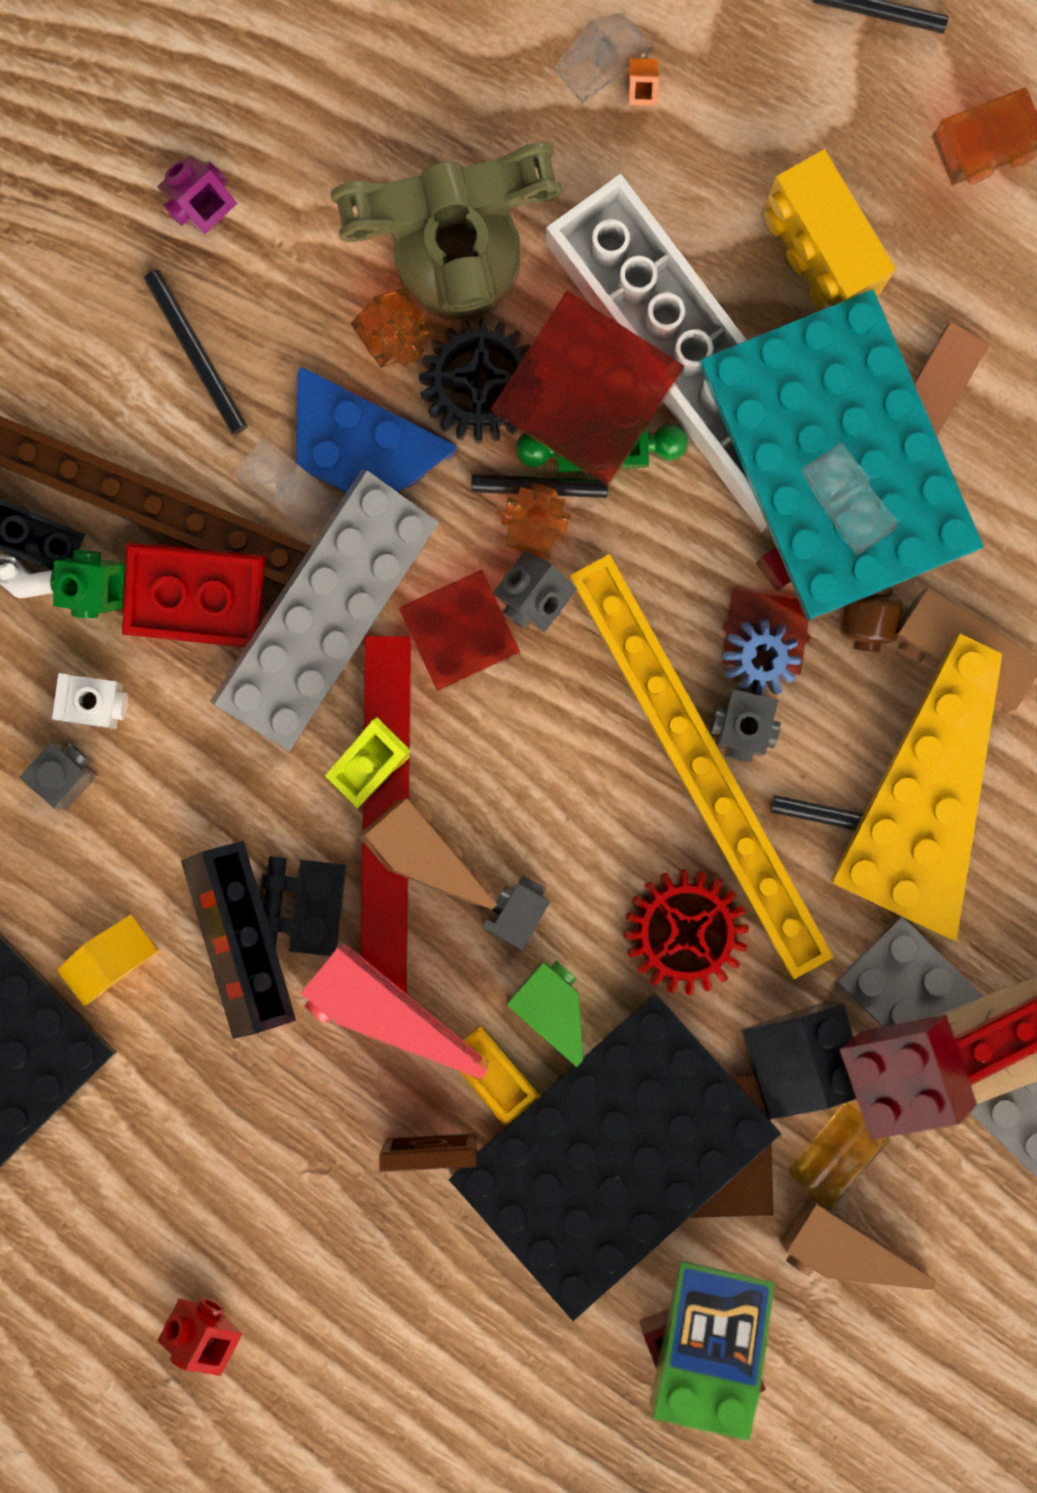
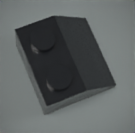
M822 1002L741 1029L769 1119L830 1109L857 1099L840 1049L854 1038L843 1003Z

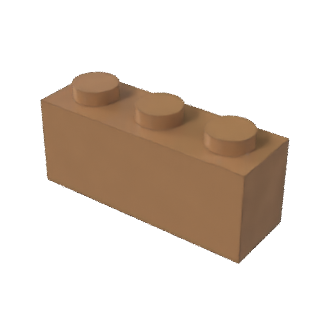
M928 587L920 592L900 622V628L897 633L898 638L894 641L899 644L897 651L915 663L920 664L924 660L938 669L956 632L1002 653L993 713L998 714L1000 710L1004 713L1016 710L1037 678V657Z

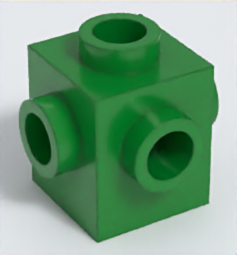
M74 550L73 557L54 560V570L50 578V587L53 592V607L71 609V616L78 618H97L99 613L103 614L123 609L125 563L102 560L101 552L92 550Z

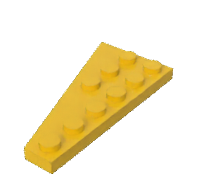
M956 632L830 878L833 884L957 942L1002 660V653Z

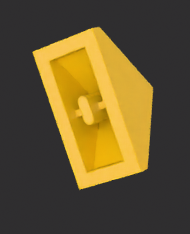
M130 914L83 944L57 971L85 1007L160 950L134 915Z

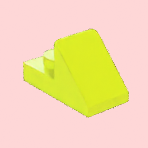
M377 717L367 726L325 777L358 809L373 795L390 774L409 759L410 750Z

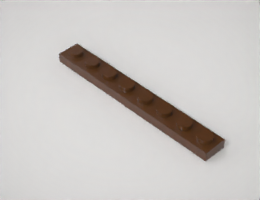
M0 416V467L195 549L266 556L264 578L286 586L311 547L303 542Z

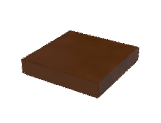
M475 1133L387 1138L379 1153L380 1172L476 1167L478 1154L477 1135Z

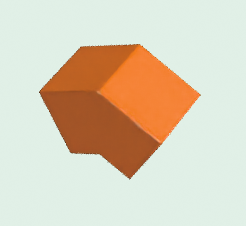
M630 58L628 69L629 105L657 106L658 59Z

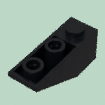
M0 499L1 552L54 570V560L73 557L74 550H80L85 537L84 533Z

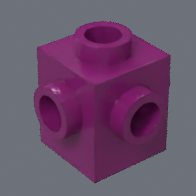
M191 156L173 164L167 170L165 179L157 186L167 198L163 207L180 226L188 222L204 235L238 204L224 187L228 181L219 169L210 161L203 165Z

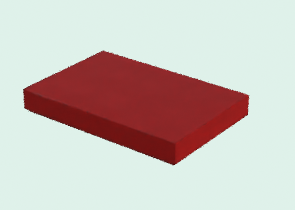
M136 542L126 543L122 635L245 648L262 622L266 556Z

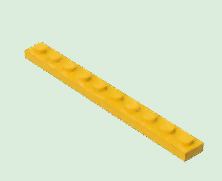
M608 554L570 575L571 583L578 588L576 592L791 979L794 980L834 958L611 555Z

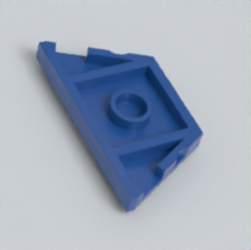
M300 367L297 386L296 466L304 473L346 493L363 469L369 471L399 493L406 487L413 486L425 477L424 474L443 460L450 459L457 451L456 445Z

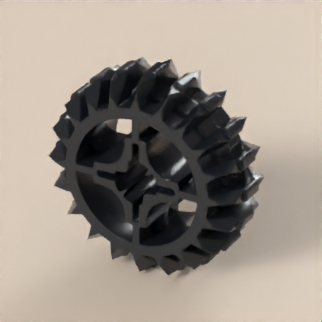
M481 318L478 323L479 330L471 331L470 323L468 320H464L461 322V335L457 336L450 327L444 330L448 342L447 345L436 339L431 342L432 350L439 357L433 355L423 356V365L432 371H425L419 374V382L425 386H431L421 392V398L423 402H435L428 409V414L431 418H437L445 414L440 423V428L444 432L451 429L456 423L458 424L456 438L459 440H463L468 429L474 430V442L482 443V431L490 430L491 438L496 442L500 440V426L504 425L507 432L511 435L517 432V426L513 417L525 423L530 420V413L523 405L529 407L538 406L539 397L530 391L542 388V379L532 376L540 370V361L534 359L527 360L533 353V346L530 343L516 348L521 340V333L518 330L512 332L507 338L504 337L505 323L502 321L498 322L494 332L488 331L487 319ZM475 349L474 357L470 364L465 367L454 368L453 372H446L455 358L464 352ZM489 350L496 351L506 357L514 366L517 375H509L507 370L494 367L489 361ZM483 362L487 381L485 382L484 389H482V398L478 400V390L475 388L474 381H476L477 374L480 372V363ZM443 387H454L455 392L468 395L472 400V413L463 411L455 406L447 397ZM508 390H516L513 398L504 407L486 414L488 402L492 397L499 394H507Z

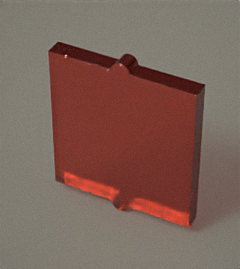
M732 589L727 622L722 625V630L725 631L723 652L737 651V648L727 641V637L730 634L738 635L745 640L741 632V624L749 622L757 634L759 620L768 619L770 634L778 625L783 624L786 626V632L780 640L782 643L788 639H797L798 645L787 650L788 656L801 657V664L787 665L786 669L794 675H801L805 643L810 641L811 636L807 633L808 621L797 598ZM759 645L755 648L757 656L751 659L753 666H763V670H766V660L771 658V654L768 650L760 651ZM735 660L721 661V664L736 666Z

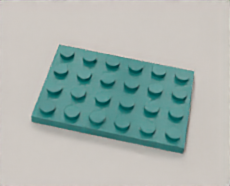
M874 289L700 360V369L807 621L984 548Z

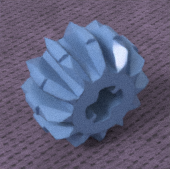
M768 619L759 620L757 634L749 622L741 624V632L745 640L738 635L730 634L727 637V641L736 647L737 651L722 652L721 654L722 660H735L736 664L735 667L729 668L724 672L726 678H733L741 674L742 677L736 686V689L739 691H746L753 682V694L764 696L766 684L773 694L781 693L782 686L778 677L789 683L794 682L796 676L786 669V666L801 664V657L788 656L787 650L798 645L797 639H788L782 643L780 640L786 632V626L780 624L770 634ZM759 645L760 651L768 650L771 655L765 661L767 669L762 671L763 666H753L751 659L757 656L755 648Z

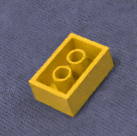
M821 150L775 177L764 206V220L774 236L780 235L789 250L786 251V255L793 270L798 275L803 273L810 284V297L817 310L821 311L874 289L876 296H879L895 272L896 267L826 150Z

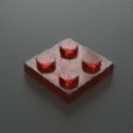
M482 569L399 607L437 692L521 654Z

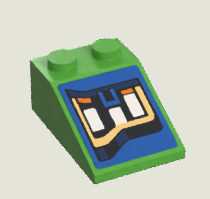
M680 1260L649 1400L653 1419L750 1441L761 1389L774 1292L773 1281Z

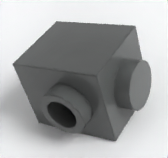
M50 742L19 778L54 809H68L96 778L97 774L87 766L90 759L74 745L68 743L64 746Z

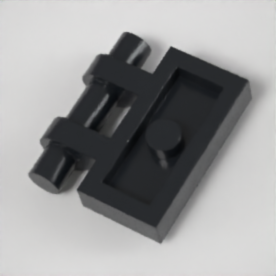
M269 856L267 874H262L260 888H265L263 908L275 949L278 932L291 933L289 952L331 956L338 948L347 865L300 860L298 877L285 876L287 858ZM283 890L296 892L293 918L280 917Z

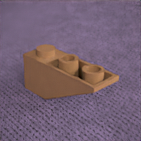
M407 798L398 799L357 835L386 870L481 908L493 909L497 905L489 896L493 892L489 882L477 870H474L472 873L467 870L460 861L464 856L461 849L447 835L443 838L439 837L430 826L434 821L432 815L418 800L411 803Z

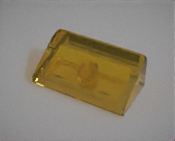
M845 1103L790 1167L789 1173L805 1189L832 1209L891 1139L884 1137L871 1140L862 1114L850 1103Z

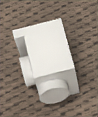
M59 673L52 719L66 723L117 729L118 720H124L126 715L128 695L122 692L123 684L116 681ZM94 693L97 698L96 705L92 709L86 710L84 708L85 695Z

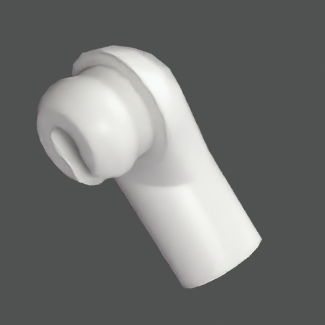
M8 553L0 554V584L13 596L28 598L53 593L50 587V578L53 570L32 573L20 561L16 560L13 555Z

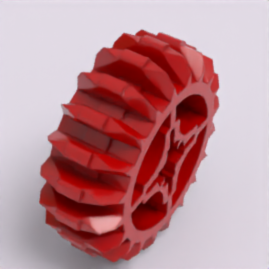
M679 869L677 874L678 884L673 885L669 874L662 873L660 874V881L664 888L660 891L649 881L644 884L646 891L652 896L648 901L634 895L632 902L643 909L640 915L626 912L625 919L638 923L637 930L624 931L623 937L629 940L638 939L639 945L630 947L627 950V954L630 958L641 954L644 955L645 959L636 966V970L640 974L646 972L651 967L655 968L649 980L652 985L657 986L665 975L668 977L666 990L669 993H674L677 989L678 981L682 980L685 993L693 995L695 990L694 980L699 979L702 988L705 991L712 990V983L708 977L710 974L714 973L721 982L728 980L727 974L720 968L724 962L735 969L740 966V962L729 955L732 948L742 952L747 950V944L735 941L734 939L735 933H748L749 926L746 924L734 925L733 919L744 915L746 911L742 906L729 910L727 905L737 896L733 890L725 892L721 897L717 895L722 887L723 881L721 879L715 878L706 888L703 887L706 879L705 872L697 871L693 884L688 883L687 870ZM681 893H694L704 897L710 903L693 914L684 915L668 898ZM656 908H658L668 923V931L666 936L659 942L660 944L652 950L649 943L648 928L650 919ZM671 913L677 919L684 920L686 924H689L690 920L698 922L692 933L695 937L694 940L701 948L700 950L691 942L687 943L685 939L682 940L681 944L675 941V937L680 931ZM719 914L723 935L721 944L715 955H713L705 942L704 933L709 924L713 922V918ZM681 949H688L699 958L703 965L693 969L681 970L671 968L661 961L669 954L672 955Z

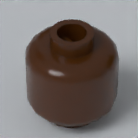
M889 587L843 606L839 627L840 633L847 639L854 640V649L879 652L881 644L892 643L898 638L897 633L900 628L903 607L901 598L893 594V587Z

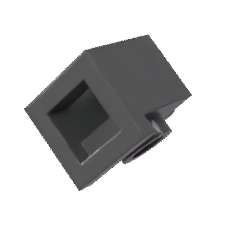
M522 875L514 890L505 886L496 901L497 905L492 909L493 912L499 914L496 922L487 918L482 928L523 951L550 903V900L542 896L546 888Z

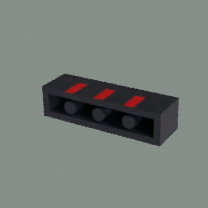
M244 840L202 851L181 860L232 1039L254 1035L296 1021Z

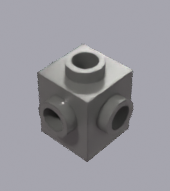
M525 550L514 566L505 574L493 595L506 605L502 613L516 625L524 629L529 623L545 633L578 588L551 563Z
M735 689L728 692L724 708L716 707L710 731L711 734L718 735L716 746L726 748L725 757L752 762L753 755L760 757L766 754L767 747L775 748L780 731V722L774 720L778 700ZM741 721H746L750 725L751 731L749 735L741 731Z

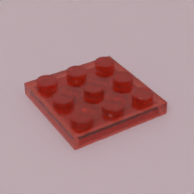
M566 291L490 410L609 487L681 376L685 365Z

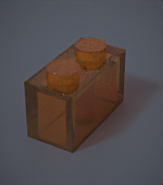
M1027 87L941 120L932 135V139L951 185L967 180L969 185H973L994 174L993 169L1009 164L1011 169L1017 168L1036 157L1037 111Z

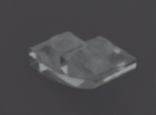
M842 443L802 469L804 477L819 502L857 555L897 529L898 522L870 488L869 476Z

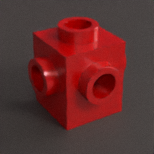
M179 1298L157 1341L171 1354L170 1361L176 1367L188 1372L221 1376L242 1333L224 1316L225 1309L218 1303L207 1298H200L199 1302Z

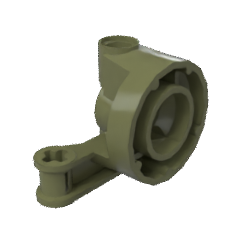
M547 142L531 143L497 160L464 167L458 162H442L427 167L422 171L421 176L389 183L354 181L341 184L332 189L330 193L331 200L337 203L342 224L338 231L339 237L345 242H357L393 233L395 239L396 270L406 294L424 311L444 319H473L494 310L511 293L520 271V236L510 216L511 208L549 201L562 193L561 183L555 181L551 157L554 154L553 146ZM535 168L538 170L539 179L537 178ZM354 206L357 207V211H358V217H357V218L354 217V213H353V207H354ZM451 228L469 229L477 237L473 247L474 257H463L447 263L446 253L437 245L438 236L441 232Z

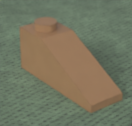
M811 1196L808 1197L780 1242L789 1254L786 1261L807 1276H810L814 1270L828 1279L932 1290L936 1283L925 1270Z

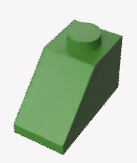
M542 960L506 1001V1005L577 1067L583 1061L579 993L572 986L577 978L557 960L552 966H549Z

